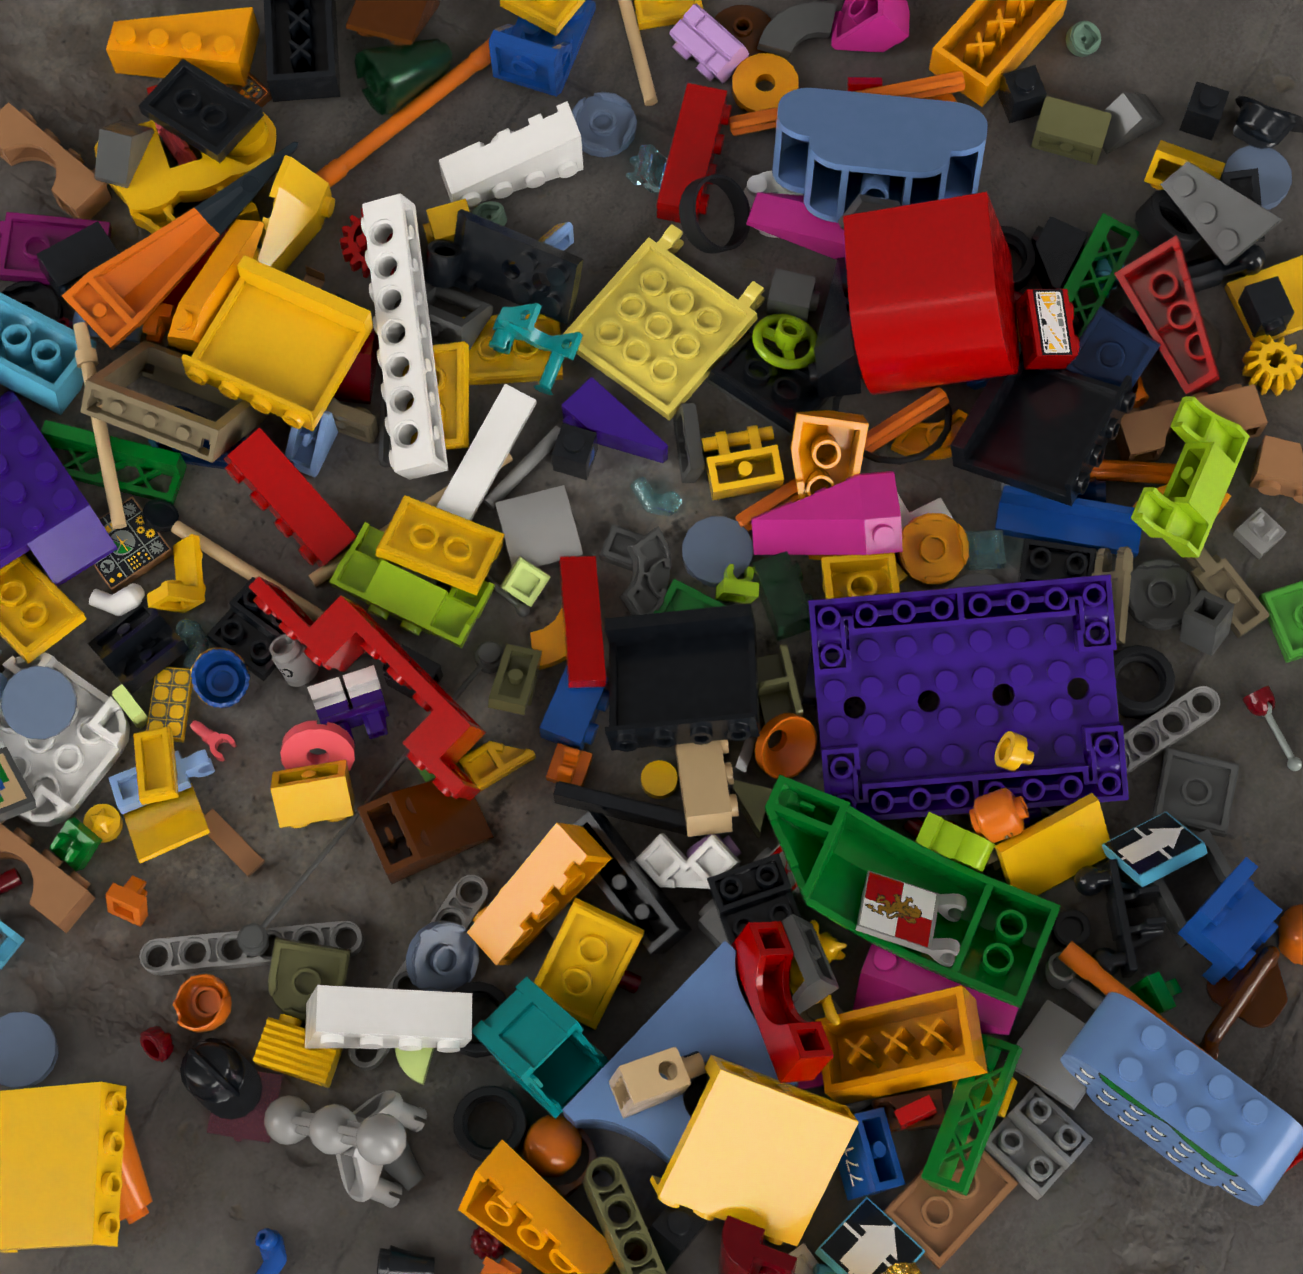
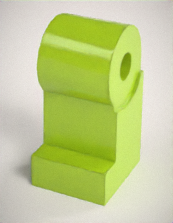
M928 812L915 840L916 843L954 862L982 873L995 847V844L987 839L946 821L931 812Z

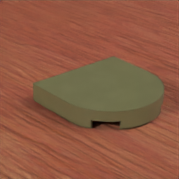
M276 937L268 977L269 993L275 1004L285 1015L306 1021V1003L317 985H346L351 950Z

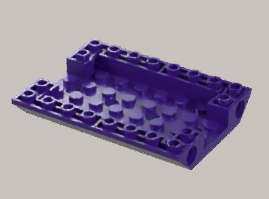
M1111 574L808 600L825 793L850 802L851 807L875 821L927 817L928 812L938 816L969 813V810L974 808V801L977 797L1001 788L1009 789L1015 797L1022 796L1027 808L1070 805L1090 793H1093L1099 799V802L1129 800L1123 725L1119 723L1113 650H1117ZM1074 678H1083L1088 684L1086 695L1079 699L1070 697L1067 691L1069 682ZM1000 684H1008L1013 689V699L1006 705H999L993 700V690ZM926 690H932L939 696V704L932 711H924L918 705L919 695ZM857 696L865 702V711L862 715L850 717L844 712V703L848 698ZM1012 731L1027 738V749L1034 752L1033 762L1029 766L1021 764L1017 770L1009 771L995 764L996 747L1006 732Z

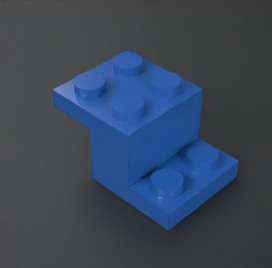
M1245 857L1177 933L1212 963L1202 975L1212 985H1215L1223 976L1230 981L1252 959L1259 946L1265 943L1279 927L1274 920L1283 910L1254 886V882L1249 877L1258 866L1248 857Z

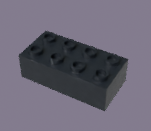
M264 0L267 82L273 102L341 97L336 0Z

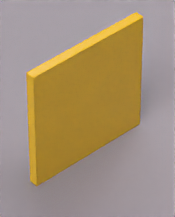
M193 785L191 788L179 792L178 798L150 803L123 814L140 864L210 833Z

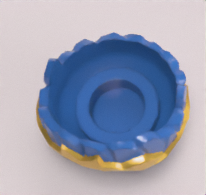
M211 648L200 653L190 670L192 687L198 694V697L207 705L217 708L231 707L240 702L246 694L250 680V673L244 663L245 661L239 654L226 648Z

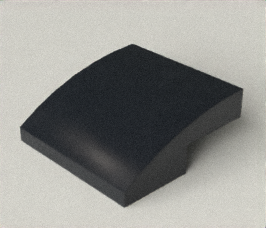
M143 599L137 608L124 614L88 643L131 695L189 650L185 642L166 623L159 612L154 608H148L146 599Z

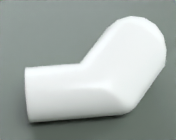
M136 583L129 584L113 595L99 589H94L89 598V605L113 615L122 616L141 604L145 591Z

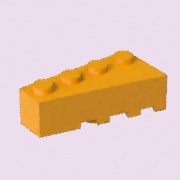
M556 823L512 878L500 889L498 895L489 906H486L473 918L474 924L467 931V934L495 965H510L612 857L583 826Z

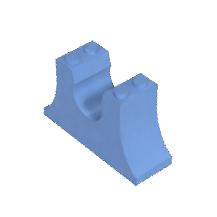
M724 941L562 1109L564 1117L575 1128L604 1129L625 1135L647 1147L668 1165L691 1118L686 1111L683 1101L685 1092L678 1097L623 1119L609 1085V1080L619 1066L676 1047L681 1057L698 1051L705 1065L710 1055H714L778 1080L756 1019L749 1010L740 991L735 970L736 950L730 944ZM659 1073L662 1078L668 1080L664 1074ZM787 1082V1084L795 1087L799 1085L798 1082Z

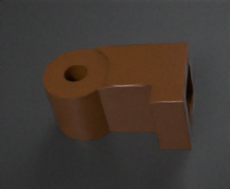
M941 1088L871 1101L872 1110L884 1107L891 1133L905 1130L940 1129L945 1116ZM930 1095L937 1114L902 1130L894 1111L924 1096Z

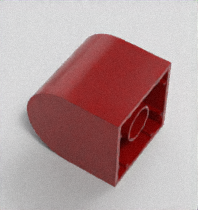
M988 192L843 216L852 333L860 370L866 387L872 395L1017 374L1019 367V342L1012 258Z

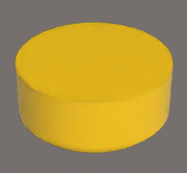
M656 760L647 764L642 770L641 786L649 797L664 799L671 796L676 790L678 775L676 769L670 763Z

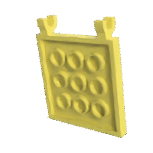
M673 224L668 227L657 243L648 237L563 333L580 332L583 337L576 354L669 421L676 414L681 404H685L705 381L710 371L757 321L758 318L755 310L765 301V297L762 296L764 288L755 281H752L741 297L736 299L676 257L674 254L684 245V241L680 239L683 231Z

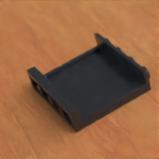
M1019 342V367L1017 374L989 379L950 445L953 466L1072 506L1079 494L1083 495L1087 490L1090 473L1094 466L1099 467L1101 465L1108 441L1114 440L1117 437L1124 413H1130L1134 406L1136 394L1132 392V377L1126 375L1119 387L1065 369H1025L1021 342Z
M751 603L605 618V632L609 641V727H605V734L612 751L630 752L637 748L645 747L669 748L676 744L687 743L703 745L711 741L728 739L743 741L749 737L760 736L756 622Z

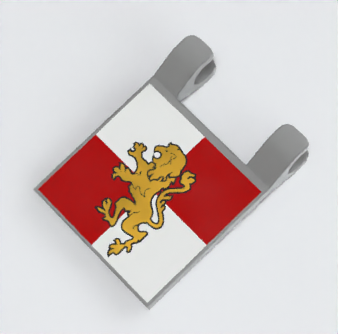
M868 870L855 930L928 954L940 965L950 967L954 963L955 956L959 954L960 943L952 938H933L937 912L947 920L957 922L961 918L962 911L966 909L967 899L960 894H938Z

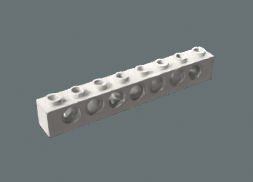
M399 193L362 204L364 217L361 218V227L367 240L368 250L365 251V261L371 274L372 283L369 284V294L375 307L376 316L373 317V327L378 335L380 349L377 350V360L383 373L381 394L386 402L388 415L385 417V428L390 436L392 448L389 451V461L395 473L411 480L448 471L416 207L414 203ZM393 233L392 238L386 243L389 235ZM395 266H397V269L394 272V274L390 276L392 269ZM401 299L399 306L394 309L396 302ZM405 332L404 338L398 343L400 335ZM409 365L408 372L402 376L404 368ZM414 398L412 406L406 410L408 402ZM418 432L417 439L414 443L410 444L411 437L414 433Z

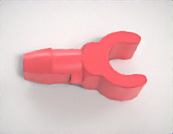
M196 720L190 724L193 732L202 738V741L210 747L212 755L221 762L225 761V758L217 751L218 746L224 742L229 743L234 748L237 746L234 739L228 734H219Z

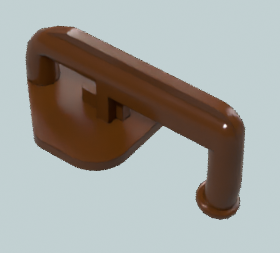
M1269 945L1260 954H1255L1230 981L1224 976L1215 985L1207 981L1206 990L1208 996L1222 1008L1207 1028L1202 1042L1198 1046L1215 1060L1219 1056V1044L1237 1018L1253 1027L1265 1028L1276 1021L1286 1006L1288 997L1277 962L1280 956L1277 947Z

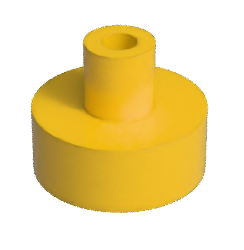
M1012 731L1006 732L996 747L995 764L1009 771L1017 770L1021 764L1029 766L1033 762L1034 752L1027 749V738Z

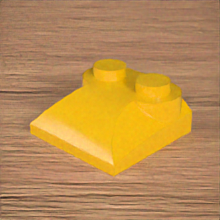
M895 553L822 557L823 591L826 599L900 592Z

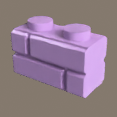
M697 3L692 5L684 14L683 19H680L669 33L676 42L672 48L686 61L690 56L699 63L696 69L710 82L715 77L722 84L725 83L733 75L736 67L749 57L750 54L738 39Z

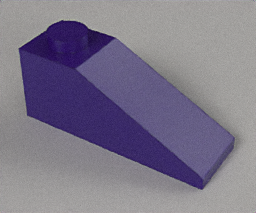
M593 377L589 378L562 404V422L596 432L599 445L660 463H664L668 459V445Z

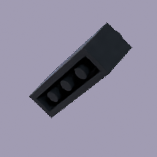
M588 811L573 824L583 826L612 857L593 879L626 922L645 930L641 942L650 954H665L692 931L691 927L661 888L635 861L637 857L603 813Z

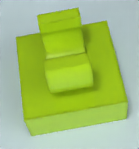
M729 564L724 570V579L716 586L715 600L742 604L754 602L759 597L760 583L751 582L754 577L753 568L748 566L744 571V579H737L733 574L734 564Z

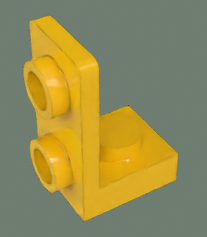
M191 534L174 544L173 555L176 580L164 581L160 587L147 594L148 608L186 613L205 602L206 587L203 582L202 571L203 554L200 549L199 535Z

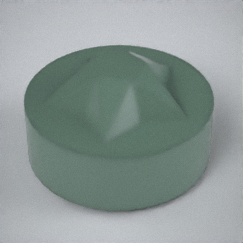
M1089 21L1076 23L1066 33L1067 48L1073 55L1078 57H1086L1094 53L1101 44L1099 29Z
M484 202L472 211L473 214L505 226L507 222L506 212L503 205L499 202Z

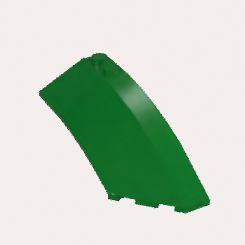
M779 775L765 805V812L806 905L890 953L951 981L1021 1009L1061 905L954 862L851 807L848 801ZM868 870L938 894L954 893L965 896L967 905L966 909L962 911L959 921H949L937 912L933 938H952L960 943L959 954L955 956L952 966L940 965L928 954L855 930Z

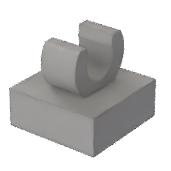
M1260 507L1235 530L1233 536L1259 560L1284 537L1286 531Z

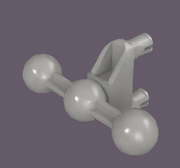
M394 1090L385 1091L373 1096L353 1112L343 1105L331 1104L312 1113L310 1106L301 1098L287 1095L279 1097L270 1103L265 1112L264 1126L267 1134L279 1144H296L306 1138V1136H309L312 1144L321 1152L336 1155L343 1185L352 1199L357 1202H365L371 1199L389 1208L397 1206L400 1199L389 1195V1192L402 1195V1186L397 1182H391L380 1177L383 1165L391 1164L400 1158L406 1148L407 1135L404 1127L413 1132H419L425 1123L415 1120L414 1117L426 1120L427 1112L421 1107L404 1102L400 1093Z

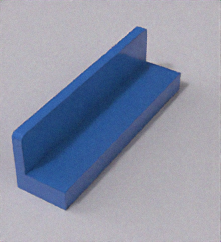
M1006 485L1003 487L998 503L994 534L1097 549L1096 551L1101 548H1107L1111 551V554L1115 555L1117 550H1119L1118 548L1128 546L1133 552V558H1136L1139 552L1142 529L1131 519L1134 507L1076 498L1073 505L1069 506Z

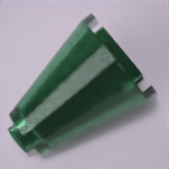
M433 38L414 41L412 45L401 46L394 44L364 49L356 54L354 63L357 79L363 77L367 88L362 89L365 98L378 114L388 115L394 113L450 69V62L453 57L449 46L445 42L442 43L439 39Z

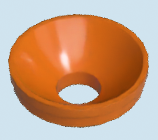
M783 713L775 716L763 726L760 736L757 737L755 744L757 764L766 774L775 779H778L779 775L787 778L798 775L808 766L816 750L817 734L814 726L809 720L794 713ZM781 730L782 737L780 742L775 747L769 748L768 740L775 731Z

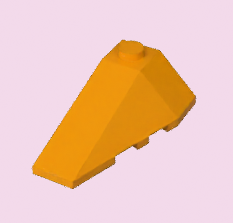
M235 219L178 303L167 336L168 346L176 347L179 350L195 351L240 277L237 268L240 260L244 255L253 259L264 223Z
M831 410L796 412L790 449L799 500L815 494L814 492L817 490L827 489L846 481V478L860 474L869 425L864 415ZM808 555V558L821 560L822 557L844 555Z

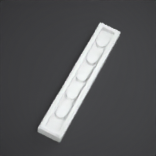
M504 384L437 504V508L472 521L537 404L536 399ZM402 567L403 570L410 572L434 585H436L438 582V580H435L418 572Z

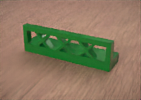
M1104 213L1095 225L1062 288L1068 289L1069 302H1073L1074 315L1078 316L1082 326L1078 338L1081 337L1099 307L1103 305L1116 280L1114 273L1122 268L1139 235V231ZM1109 230L1128 238L1124 247L1111 250L1106 237ZM1102 246L1104 252L1098 253ZM1120 255L1116 262L1114 256ZM1107 259L1112 269L1110 275L1096 278L1092 263ZM1088 275L1089 280L1083 281L1085 276ZM1105 283V285H1104V287H1103V289H1102V291H1101V288H1100L1099 284ZM1092 286L1097 300L1095 303L1082 306L1077 292L1080 289ZM1091 311L1086 319L1085 312Z
M45 420L41 433L52 450L55 451V448L70 451L73 460L63 465L71 478L76 481L104 487L101 471L94 475L85 472L81 465L93 458H99L94 432ZM109 436L116 472L131 466L137 468L141 475L129 483L118 480L120 492L151 500L162 499L174 505L187 468L181 454ZM75 453H79V454H83V455L77 457ZM78 466V468H79L80 471L73 470V469ZM142 469L150 472L144 474ZM161 474L173 477L167 493L153 490L148 481ZM145 483L147 488L141 487L140 485Z
M982 1034L988 1073L958 1080L921 1178L931 1187L947 1192L949 1189L967 1196L1023 1050L1018 1045ZM1001 1051L1008 1052L1009 1054L1004 1066L994 1071ZM999 1078V1080H998V1082H997V1085H996L995 1082H994V1080H996V1079ZM989 1084L993 1092L990 1103L979 1108ZM975 1120L979 1129L975 1140L965 1144ZM961 1157L965 1168L959 1183L951 1179Z

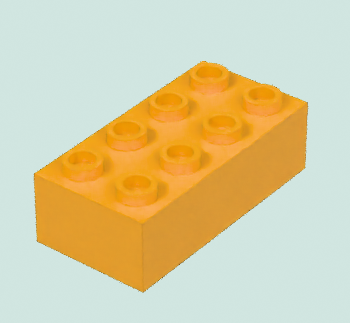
M975 0L933 47L929 70L935 75L962 71L965 80V90L961 91V93L983 107L1000 88L1003 74L1015 71L1063 17L1067 0Z
M962 985L840 1013L838 1016L841 1023L837 1026L833 1025L826 1017L815 1019V1022L821 1021L834 1057L822 1069L824 1092L835 1102L842 1105L988 1073L976 999Z

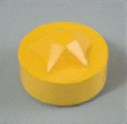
M97 804L86 812L83 824L102 839L101 843H106L119 836L123 828V819L113 806Z

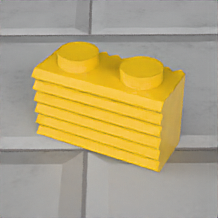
M280 1014L279 1020L268 1017L255 1055L253 1056V1062L260 1067L330 1088L343 1048L305 1049V1028L300 1027L302 1024L300 1019L285 1014Z

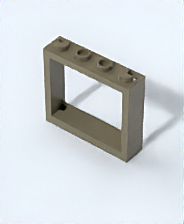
M146 340L86 380L80 413L211 463L262 423L267 414L255 410L247 401L240 398L237 400L230 399L224 396L218 388L207 383L199 385L193 382L185 373L181 359L183 354ZM150 363L154 365V370L145 369V364ZM141 376L231 410L214 422L126 387ZM204 439L209 440L210 449L203 447Z

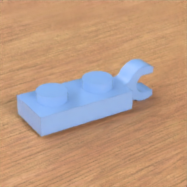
M205 749L185 758H182L178 750L175 751L179 792L192 787L190 777H205L215 772L212 760L208 758ZM136 767L108 777L118 810L121 814L145 806L139 800Z

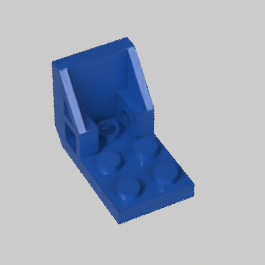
M586 0L557 36L521 17H518L515 25L505 24L494 29L489 39L493 77L557 97L562 93L596 10V2Z

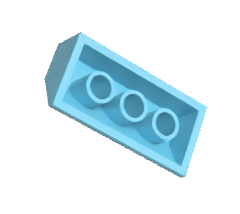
M0 292V384L61 415L80 392L84 382L82 370L77 367L75 351L78 349L74 330ZM90 339L92 348L96 349V341Z

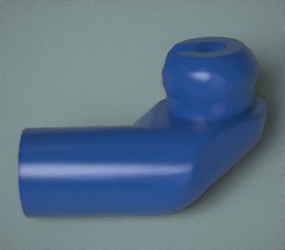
M264 1228L255 1237V1243L259 1246L263 1259L262 1265L255 1274H279L287 1262L283 1237L276 1230Z

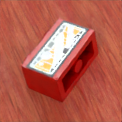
M1027 289L1015 303L1024 368L1065 369L1078 356L1079 338L1077 335H1074L1072 322L1074 319V306L1072 302H1069L1068 289Z

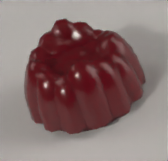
M160 1026L150 1027L140 1034L141 1046L153 1060L164 1062L173 1052L174 1045L172 1044L171 1034L164 1032Z
M480 1226L474 1229L470 1239L473 1253L481 1260L485 1259L486 1256L490 1259H498L500 1255L504 1254V1249L507 1247Z

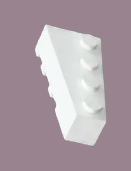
M568 101L557 105L558 112L544 119L541 113L529 118L530 125L518 131H510L507 128L496 133L497 135L487 145L479 141L439 159L441 176L451 202L466 199L468 207L471 209L478 206L481 202L493 198H506L515 191L527 187L537 188L546 181L559 177L568 178L583 170L581 134Z
M317 985L306 1003L305 1049L398 1048L404 1051H417L422 1048H437L439 1052L454 1053L459 1052L460 1048H464L472 1039V993Z

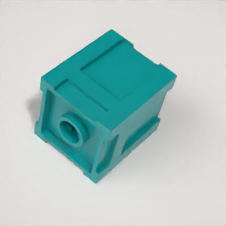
M526 976L515 987L517 990L484 1022L481 1020L472 1029V1033L496 1058L502 1069L556 1119L563 1112L562 1109L609 1060L582 1034L584 1029L579 1022Z

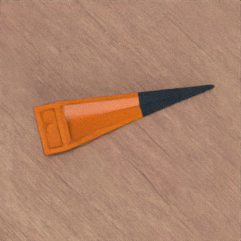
M292 142L193 209L89 271L67 290L62 297L113 350L135 329L142 326L279 170L284 156H291L298 148V142Z

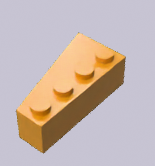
M253 7L121 20L113 22L106 51L115 73L165 78L184 59L221 83L246 86L260 30Z
M503 1139L475 1171L458 1208L461 1213L544 1274H607L615 1260L605 1237Z

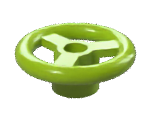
M773 314L762 318L755 325L752 332V342L757 353L769 364L781 369L797 370L805 368L808 364L815 361L814 348L818 335L807 322L796 316ZM777 324L776 330L770 328V326ZM762 336L776 343L777 347L782 350L783 358L767 349ZM808 339L810 343L809 352L802 358L795 359L794 349L796 344Z

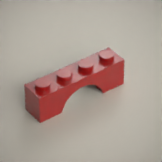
M781 921L749 922L731 946L736 950L735 966L779 1083L812 1081L834 1057L821 1021L807 1022L799 1015L793 1004L789 986V973L794 952Z

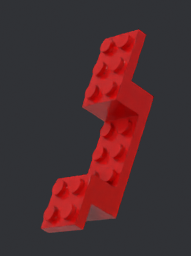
M260 576L250 584L249 588L257 595L253 599L255 604L267 615L272 614L275 618L281 620L282 622L278 625L279 628L293 641L297 639L301 644L306 645L307 648L303 652L319 667L322 665L329 671L335 668L345 672L365 651L375 660L379 659L385 665L388 663L390 667L386 670L387 673L401 686L405 685L410 690L414 689L416 693L412 698L427 712L431 711V714L402 742L410 750L406 755L407 758L421 771L425 769L430 774L432 773L436 777L432 783L447 797L451 795L456 800L460 797L471 801L481 791L456 763L480 740L486 731L360 605L340 595L314 622L279 586Z

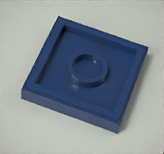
M1100 306L1079 338L1078 356L1065 370L1119 387L1126 375L1132 377L1133 388L1161 344Z

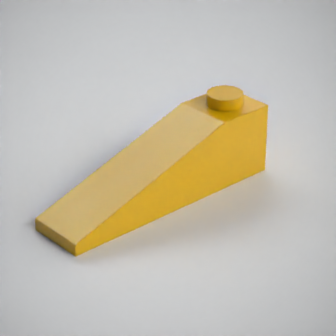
M287 155L284 156L269 196L274 198L273 209L270 218H262V223H264L260 236L262 245L261 248H256L253 259L282 272L290 266L321 230L326 217L330 218L335 208V198L332 197L329 183L293 157Z

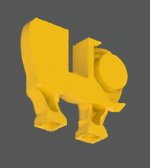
M263 112L264 116L221 163L201 152L203 158L170 168L155 122L150 120L137 124L152 128L154 134L129 187L124 188L110 184V186L128 206L135 224L153 234L176 219L173 216V208L178 203L200 202L210 198L275 155L277 129L270 118ZM98 142L96 143V145H95V147H94L95 156H96V157H97ZM252 201L236 218L261 222L257 207Z

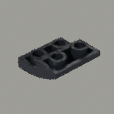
M1025 538L1022 546L1018 582L1092 576L1097 549Z
M252 577L229 602V611L210 630L207 638L218 648L230 649L239 654L245 661L244 663L248 670L265 681L277 667L269 651L270 645L277 637L285 633L278 626L282 621L275 618L272 614L267 615L253 601L257 595L249 588L250 584L255 580Z
M779 853L707 878L714 904L730 945H732L749 922L783 921L792 914L802 918Z

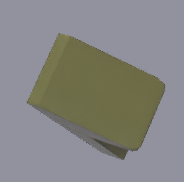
M506 644L489 695L488 708L521 715L525 714L527 705H531L533 701L542 651Z
M734 780L732 794H736L740 811L759 839L766 813L765 805L773 789Z

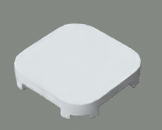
M44 652L28 664L21 656L15 658L12 655L2 664L5 668L2 674L7 678V682L20 670L32 666L50 667L67 677L73 684L77 696V708L70 726L59 735L48 739H30L16 733L5 721L0 700V749L7 747L35 799L37 807L17 816L35 826L52 827L65 822L80 808L121 756L129 742L130 725L125 712L111 696L108 697L58 662L54 656Z

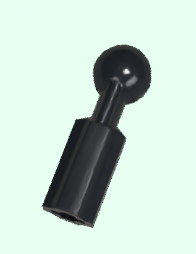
M1253 244L1228 266L1224 265L1220 259H1217L1212 254L1186 263L1196 293L1220 285L1223 277L1235 273L1241 276L1257 274L1264 267L1266 256L1261 247Z

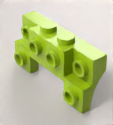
M1187 396L1182 398L1170 425L1185 442V445L1165 492L1162 494L1155 487H1144L1131 519L1150 538H1163L1181 557L1199 558L1250 436L1239 424L1215 414L1201 404L1194 396Z
M364 522L355 541L339 562L329 583L333 587L364 601L369 605L367 611L381 619L387 620L390 615L402 621L400 627L414 635L419 636L421 631L462 649L477 618H480L495 585L484 581L477 596L453 586L448 593L447 590L387 562V560L375 556L376 548L385 532Z

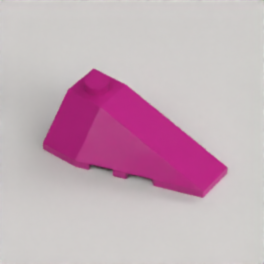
M845 0L842 10L835 12L832 24L831 46L835 50L885 52L891 47L902 43L909 37L910 11L907 0Z
M757 192L746 225L835 260L845 257L846 263L844 230L840 228L839 223L826 221L811 214L804 205V196Z
M894 471L856 474L846 478V481L827 489L822 488L815 491L813 495L796 502L786 503L751 518L754 555H872L903 552L901 513Z
M872 943L860 973L853 1010L960 986L961 984L915 965ZM962 985L976 999L981 1033L1009 1035L1019 1008Z

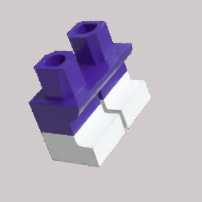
M374 665L342 675L351 699L352 709H350L339 677L307 687L321 724L327 725V722L335 723L348 731L353 740L354 737L351 729L365 724L369 739H375L388 734L386 717L389 716Z

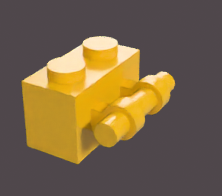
M758 425L747 426L745 431L726 434L725 430L715 432V436L701 438L704 452L718 450L719 453L717 456L706 457V471L712 501L778 489L783 486L784 475L778 444L762 447L761 444L763 441L774 440L772 426L758 428ZM747 444L750 446V450L730 453V447Z

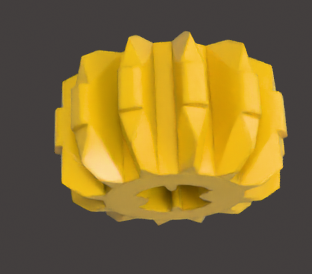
M1270 335L1264 337L1262 342L1256 340L1251 344L1250 351L1246 352L1242 360L1245 366L1242 370V376L1252 377L1248 384L1261 386V395L1266 394L1268 389H1271L1276 397L1281 395L1284 389L1290 391L1296 385V380H1299L1303 374V368L1300 367L1303 363V355L1294 354L1297 345H1285L1284 336L1280 337L1277 342H1274Z

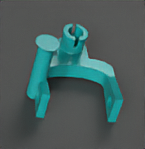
M538 303L502 307L492 328L495 332L488 346L497 352L510 354L514 340H522L540 350L550 351L551 354L539 384L534 386V388L541 393L553 395L551 389L564 357L574 360L583 335L580 332L551 336L536 329L534 325L542 308ZM528 314H530L529 318L526 319V320H524L525 317H526Z

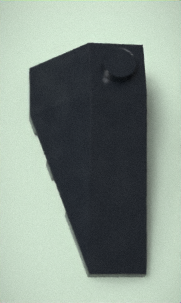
M845 257L837 258L814 348L815 363L808 364L810 385L817 384L819 398L861 394V370L856 354L850 319Z

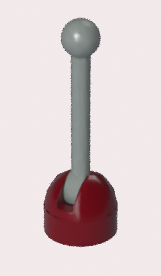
M1269 685L1244 697L1242 700L1252 714L1266 718L1288 759V768L1291 771H1299L1302 767V761L1294 756L1271 714L1275 708L1276 701Z

